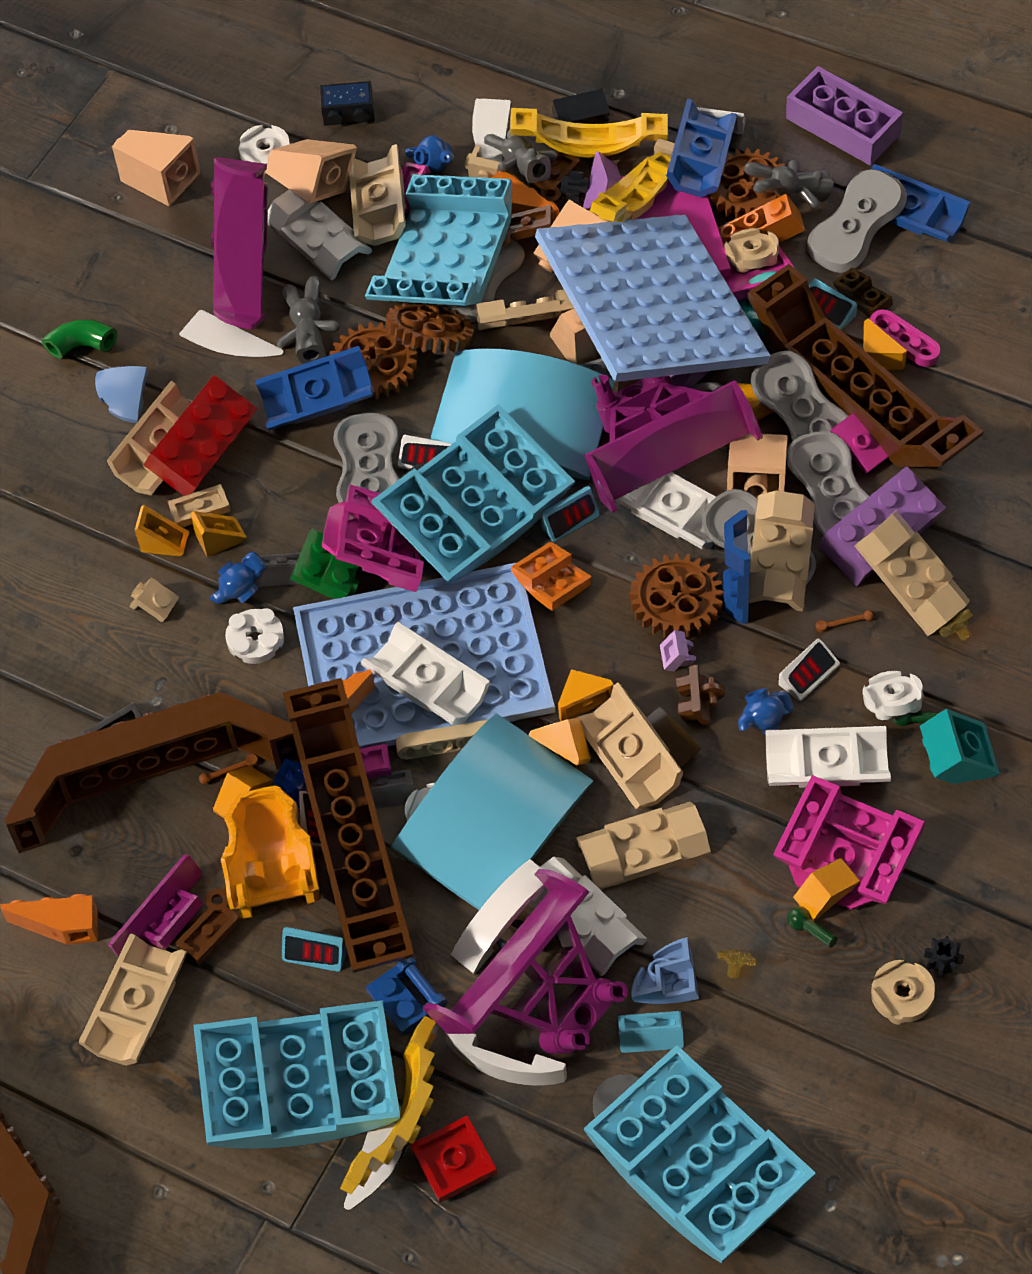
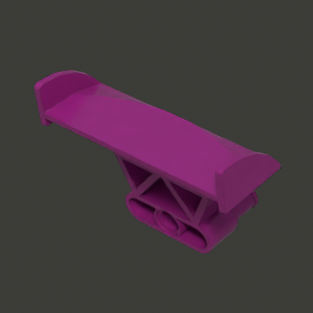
M215 157L214 179L211 188H214V190H211L214 196V230L211 234V239H214V241H211V245L214 246L213 313L219 320L227 324L252 330L265 320V314H262L263 256L266 252L268 241V184L264 182L267 164Z
M607 375L598 376L600 383H598L596 377L591 381L598 398L596 407L605 432L610 433V442L584 456L600 500L612 513L618 511L614 500L748 433L757 441L763 438L753 410L735 380L710 393L674 385L670 376L645 378L613 393Z
M538 869L534 875L549 892L452 1010L431 1003H427L423 1007V1010L447 1034H474L491 1013L541 1032L539 1043L546 1053L569 1054L575 1049H585L584 1045H589L590 1042L588 1033L613 1002L624 1001L622 997H627L628 990L623 982H612L606 978L594 977L571 918V914L589 894V891L560 873L548 869ZM557 933L562 948L546 968L543 969L535 961V958ZM570 965L574 978L559 977L567 966ZM523 973L533 981V984L512 1009L498 1005ZM552 984L577 985L568 999L556 1011L554 987ZM535 1006L538 1019L528 1016ZM577 1009L580 1012L579 1022H577L575 1019V1013Z

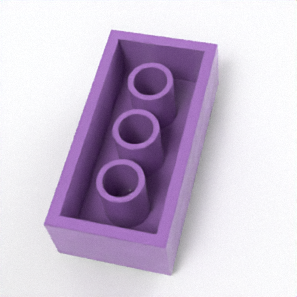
M819 66L787 96L786 119L870 166L901 135L903 112Z
M906 466L824 534L818 546L857 587L875 571L855 548L854 545L871 533L896 510L914 532L921 534L937 521L946 507Z

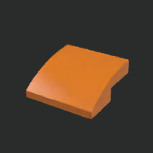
M551 541L511 566V572L522 586L551 611L592 585V576L571 563L572 554Z

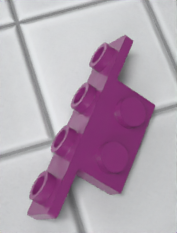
M184 854L109 942L108 946L117 957H119L129 934H134L145 943H150L165 950L203 905L198 896L188 893L203 874L189 855Z

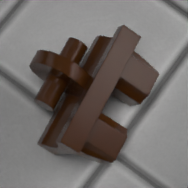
M697 664L689 666V674L676 678L678 693L681 697L691 695V700L678 703V713L683 721L698 719L702 726L711 724L709 706L715 707L718 705L717 700L725 696V687L722 684L716 683V678H707L705 675L700 674Z

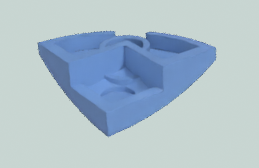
M115 367L96 373L95 386L100 402L104 400L109 406L108 410L112 415L131 423L139 421L144 405L143 391L148 377L147 367Z
M688 938L674 941L654 953L653 957L655 960L649 964L646 972L644 967L640 968L632 986L633 1002L669 1004L699 999L695 968Z

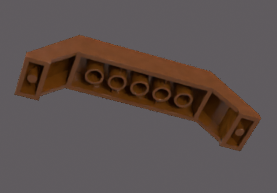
M790 264L748 292V299L776 353L792 351L803 357L810 365L817 386L822 394L830 402L843 409L848 415L854 413L888 455L887 458L897 467H941L983 436L984 431L965 414L958 418L939 416L828 320L808 286V279Z
M342 678L283 692L352 971L355 973L415 957Z
M218 692L215 694H205L199 699L187 703H177L165 710L149 712L142 717L130 721H121L99 731H89L77 738L61 740L55 745L48 746L6 815V826L19 854L46 845L47 835L67 805L238 750L247 754H254L257 758L275 764L276 770L301 763L291 723L225 693Z
M0 1109V1197L14 1217L6 1256L0 1262V1269L3 1274H45L61 1219L56 1206L61 1202L55 1194L52 1185L46 1176L42 1175L34 1158L24 1148L19 1136L13 1127L9 1126Z

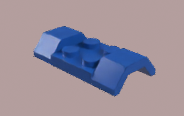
M687 98L666 174L675 190L700 198L718 190L737 117L736 113L716 118L700 113L693 100Z
M874 164L872 169L884 171L892 175L903 184L907 192V201L904 209L889 223L921 236L925 233L952 243L963 226L970 207V201Z
M359 346L255 380L263 399L268 430L293 422L298 424L347 408L348 404L373 397L374 393L368 366Z
M741 510L724 523L725 565L729 567L723 572L724 612L740 623L748 624L750 554H748L747 510Z

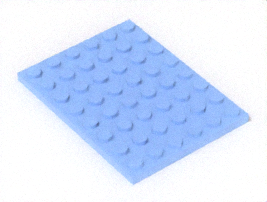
M686 215L537 229L535 236L537 242L615 382L768 364L770 359L769 352Z
M516 563L472 571L451 582H447L443 577L422 581L417 592L400 587H392L293 607L308 686L338 678L345 680L354 673L368 670L361 665V661L364 658H373L388 642L394 625L399 622L490 680V685L482 704L465 723L489 720L495 713L509 722L555 713V706L526 589L511 572V566ZM374 673L375 688L351 714L360 749L387 744V747L396 745V739L403 734L453 726L434 712H428L385 684L384 680Z

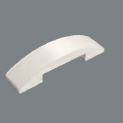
M529 859L520 866L491 895L455 945L451 955L473 974H476L494 952L492 949L493 945L530 901L535 902L546 889L542 882L534 875L538 869L542 868Z
M445 1032L447 1044L462 1060L494 1078L523 1085H552L563 1083L567 1078L565 1063L536 1054L532 1065L478 1048L476 1034H447Z

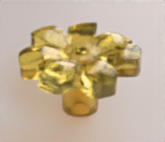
M967 609L961 611L958 615L956 614L940 627V634L946 637L956 633L962 641L967 639L971 635L966 627L969 624L967 620L973 616L971 611Z
M729 948V951L719 950L717 953L718 959L725 960L729 964L727 976L731 978H739L741 967L755 966L757 960L752 957L751 953L739 954L740 950Z

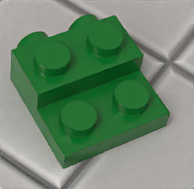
M311 529L290 579L331 599L347 597V595L352 596L359 584V580L355 579L357 571L363 572L362 567L337 560L333 554L322 547L323 533Z

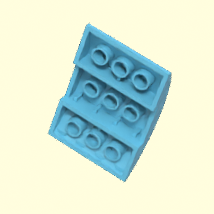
M506 349L458 351L453 359L430 440L453 444L458 434L499 404L570 477L590 480L591 472L584 455L599 447L604 428L596 407L598 398L591 381L596 377L598 383H600L598 376L603 374L565 360L530 352ZM609 378V382L613 390L614 380Z
M498 404L458 434L453 444L419 470L412 469L374 498L371 503L447 582H451L483 565L518 539L541 518L542 511L556 504L566 494L575 481Z
M495 713L475 733L442 773L407 821L391 848L473 907L480 910L510 875L529 859L533 860L556 828L560 827L591 786L593 780Z
M383 1000L320 1008V1014L262 1022H257V1017L193 1025L208 1146L242 1149L300 1146L357 1135L400 1119Z
M678 1045L584 1128L585 1133L610 1164L663 1219L691 1243L720 1263L726 1261L816 1176V1173L769 1129L765 1132L723 1093L722 1086Z

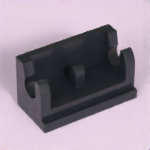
M603 88L555 99L552 106L554 119L575 123L601 116L603 121H608V116H610Z

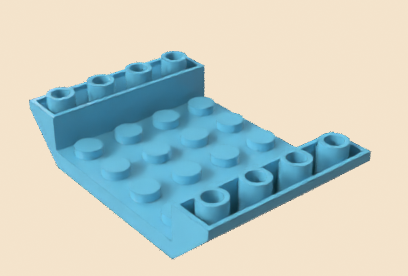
M413 174L405 194L411 207L406 225L400 235L385 276L373 275L365 294L366 300L460 306L481 303L511 223V179Z

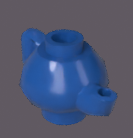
M435 135L424 138L418 147H411L405 150L406 157L414 158L418 165L428 166L431 171L430 174L433 175L439 174L446 168L448 163L454 160L452 147Z
M253 551L245 555L242 563L237 562L233 564L229 561L218 571L221 575L218 579L219 590L211 595L209 599L216 604H221L230 599L237 598L243 604L259 590L254 582L256 578L261 577L262 572L265 570V562Z
M761 688L745 696L747 705L743 709V714L738 721L739 731H745L750 726L756 730H762L763 734L766 733V730H778L780 728L778 723L781 722L782 717L794 709L789 694L785 691H775L770 695L767 688Z

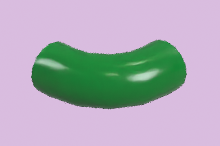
M74 320L61 324L49 332L42 339V344L57 359H61L66 353L80 346H91L105 353L114 346L118 332L110 325L96 320Z

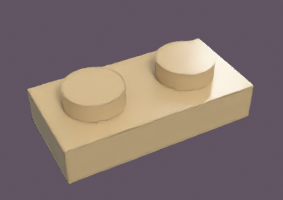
M221 484L168 501L173 519L181 527L193 524L190 515L193 511L218 515L231 512Z

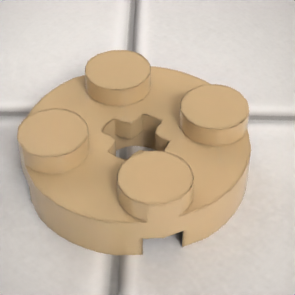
M760 229L741 230L731 236V241L729 243L726 241L724 246L728 262L735 266L736 271L741 273L764 266H773L777 263L779 242L776 235L769 231L768 235L761 234Z
M894 960L886 963L876 972L871 987L872 1002L878 1012L892 1023L901 1025L905 1022L919 1020L929 1012L934 1003L935 983L931 974L922 965L917 963L912 965L904 963V960ZM897 986H901L903 989L909 987L911 990L908 996H898L896 994Z

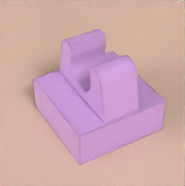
M674 630L660 644L664 670L674 672L678 667L690 666L696 660V656L688 654L694 645L693 642L685 638V632Z

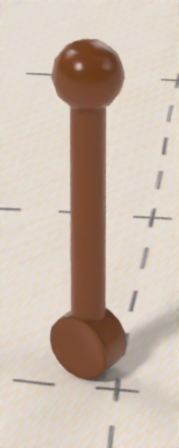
M866 610L864 614L830 622L819 620L816 622L815 628L817 632L824 633L830 627L864 619L872 621L875 613L872 610Z
M249 754L244 761L210 774L202 773L199 776V781L201 784H208L213 778L247 765L255 767L258 764L257 756Z

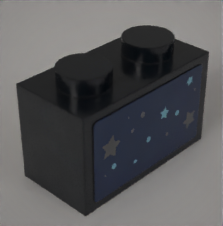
M371 81L320 85L324 126L375 121Z

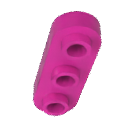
M878 310L871 315L870 320L907 350V358L923 367L933 366L939 361L940 345L935 340L891 311Z

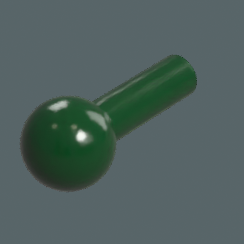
M926 711L909 712L904 715L893 716L891 719L898 726H908L912 722L925 723L939 713Z
M797 906L789 911L787 921L792 929L797 931L806 930L828 947L832 948L835 946L838 938L814 922L806 908Z

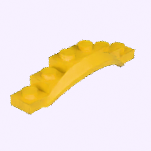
M511 108L510 135L536 136V143H545L559 152L577 157L592 158L595 157V153L598 151L604 156H609L631 147H640L642 140L657 141L660 138L667 141L668 114L641 113V117L628 121L607 124H582L549 118L538 114L537 109Z
M658 151L653 156L647 157L604 193L601 192L598 198L592 202L590 212L597 214L604 221L624 222L625 220L637 219L653 206L655 196L666 189L668 182L666 174L671 156Z
M424 1016L417 1025L403 1054L406 1069V1086L400 1119L397 1120L391 1133L380 1146L369 1154L361 1150L352 1161L340 1189L349 1194H352L358 1185L364 1187L371 1172H377L383 1163L389 1165L396 1149L401 1151L407 1142L413 1144L421 1129V1126L417 1125L420 1115L426 1116L434 1099L429 1096L434 1086L427 1082L435 1068L430 1065L435 1053L429 1051V1048L436 1034L431 1032L435 1021L427 1016Z

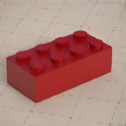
M213 375L150 453L143 465L183 496L192 494L247 425L258 408L217 376Z

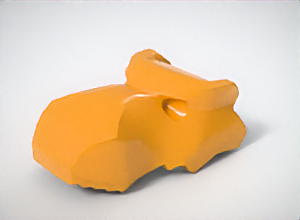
M279 786L264 787L238 794L229 811L225 814V822L229 830V845L225 847L221 863L226 884L227 900L230 910L239 909V916L243 919L252 917V907L304 895L308 904L315 903L321 899L311 838L298 825L299 811L296 802Z

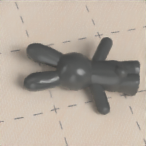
M510 130L507 133V139H503L495 134H487L484 137V143L501 151L505 159L498 164L500 172H505L517 166L519 172L526 177L528 183H536L550 178V161L556 160L558 156L555 151H536V149L531 148V144L527 139L522 136L510 135Z
M791 160L788 166H778L775 168L757 162H748L744 167L746 174L764 178L758 180L754 185L753 189L755 192L769 193L774 191L780 196L784 194L789 196L796 193L812 209L819 207V201L825 202L829 198L834 186L833 179L830 178L827 170L799 172L797 160Z
M316 276L308 279L304 298H300L296 287L288 284L282 290V294L290 306V319L296 327L277 341V346L283 349L296 340V356L302 364L327 356L320 331H338L340 329L338 321L320 320L321 311L317 301L321 282Z

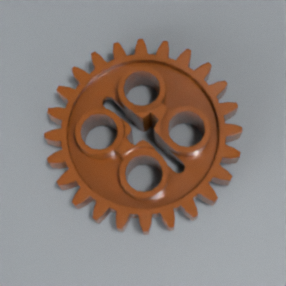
M746 148L743 154L736 149L733 156L727 152L718 190L707 195L710 198V205H717V212L725 210V217H729L733 213L735 214V219L780 197L774 191L769 193L755 192L753 189L754 185L758 180L764 178L746 174L744 167L748 162H757L771 168L785 166V164H778V157L770 159V152L765 153L763 156L760 155V149H757L754 154L750 153L749 148Z
M403 302L402 306L396 304L395 308H390L389 312H387L385 330H388V335L394 336L395 341L402 340L401 345H412L411 349L419 347L422 349V352L431 350L436 354L437 350H440L447 354L448 350L457 353V349L464 350L465 346H470L474 325L470 324V319H465L464 314H456L457 310H447V306L440 308L437 304L429 305L427 303L418 304L412 302V305Z
M369 322L366 329L359 324L357 332L349 328V336L340 335L341 343L334 342V351H330V355L350 348L360 347L368 366L374 389L373 394L376 400L379 399L380 393H384L387 398L390 397V390L399 393V385L407 387V378L414 379V371L418 369L416 349H411L412 345L410 344L401 345L402 340L395 341L394 336L388 335V330H385L383 322H380L378 327H374L372 322Z
M675 553L674 559L669 560L668 556L664 554L663 562L653 558L652 567L644 564L643 573H635L636 581H631V611H635L636 620L642 619L643 628L652 625V634L662 630L663 638H666L670 632L672 633L674 630L685 632V636L690 638L691 630L701 634V625L710 628L711 619H718V611H722V603L724 601L722 581H718L717 572L710 573V564L701 567V558L690 562L689 554L686 555L684 560H680L678 553Z

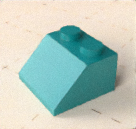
M945 709L920 725L923 736L922 742L927 750L930 770L935 778L957 784L996 777L1000 774L984 722Z

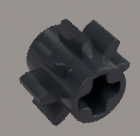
M570 171L569 176L562 177L560 193L562 196H567L566 202L571 200L579 204L581 203V198H585L590 179L583 178L584 172Z
M947 935L945 939L937 940L932 938V948H925L924 957L929 959L927 969H934L938 972L939 977L948 972L955 975L957 970L956 964H963L964 955L958 953L961 943H954L949 940Z

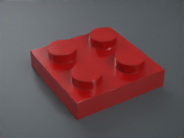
M468 1116L410 1144L411 1151L439 1203L498 1174L497 1168Z

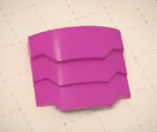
M350 484L346 501L329 508L322 547L333 554L337 560L360 566L363 571L381 576L390 585L417 592L422 579L424 561H420L421 554L371 503L381 493Z
M812 775L773 856L789 866L794 882L799 888H801L812 872L841 858L861 883L836 904L850 910L857 909L872 901L887 904L898 879H900L911 854H913L925 829V821L899 810H896L894 815L880 811L842 795L840 786Z

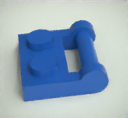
M413 957L399 961L396 966L366 986L367 993L374 1001L383 1000L385 1015L402 1036L415 1029L424 1016L430 1018L400 981L402 977L407 975L428 1000V1003L437 1004L445 1007L448 1003L444 995L437 993L416 967L417 962Z

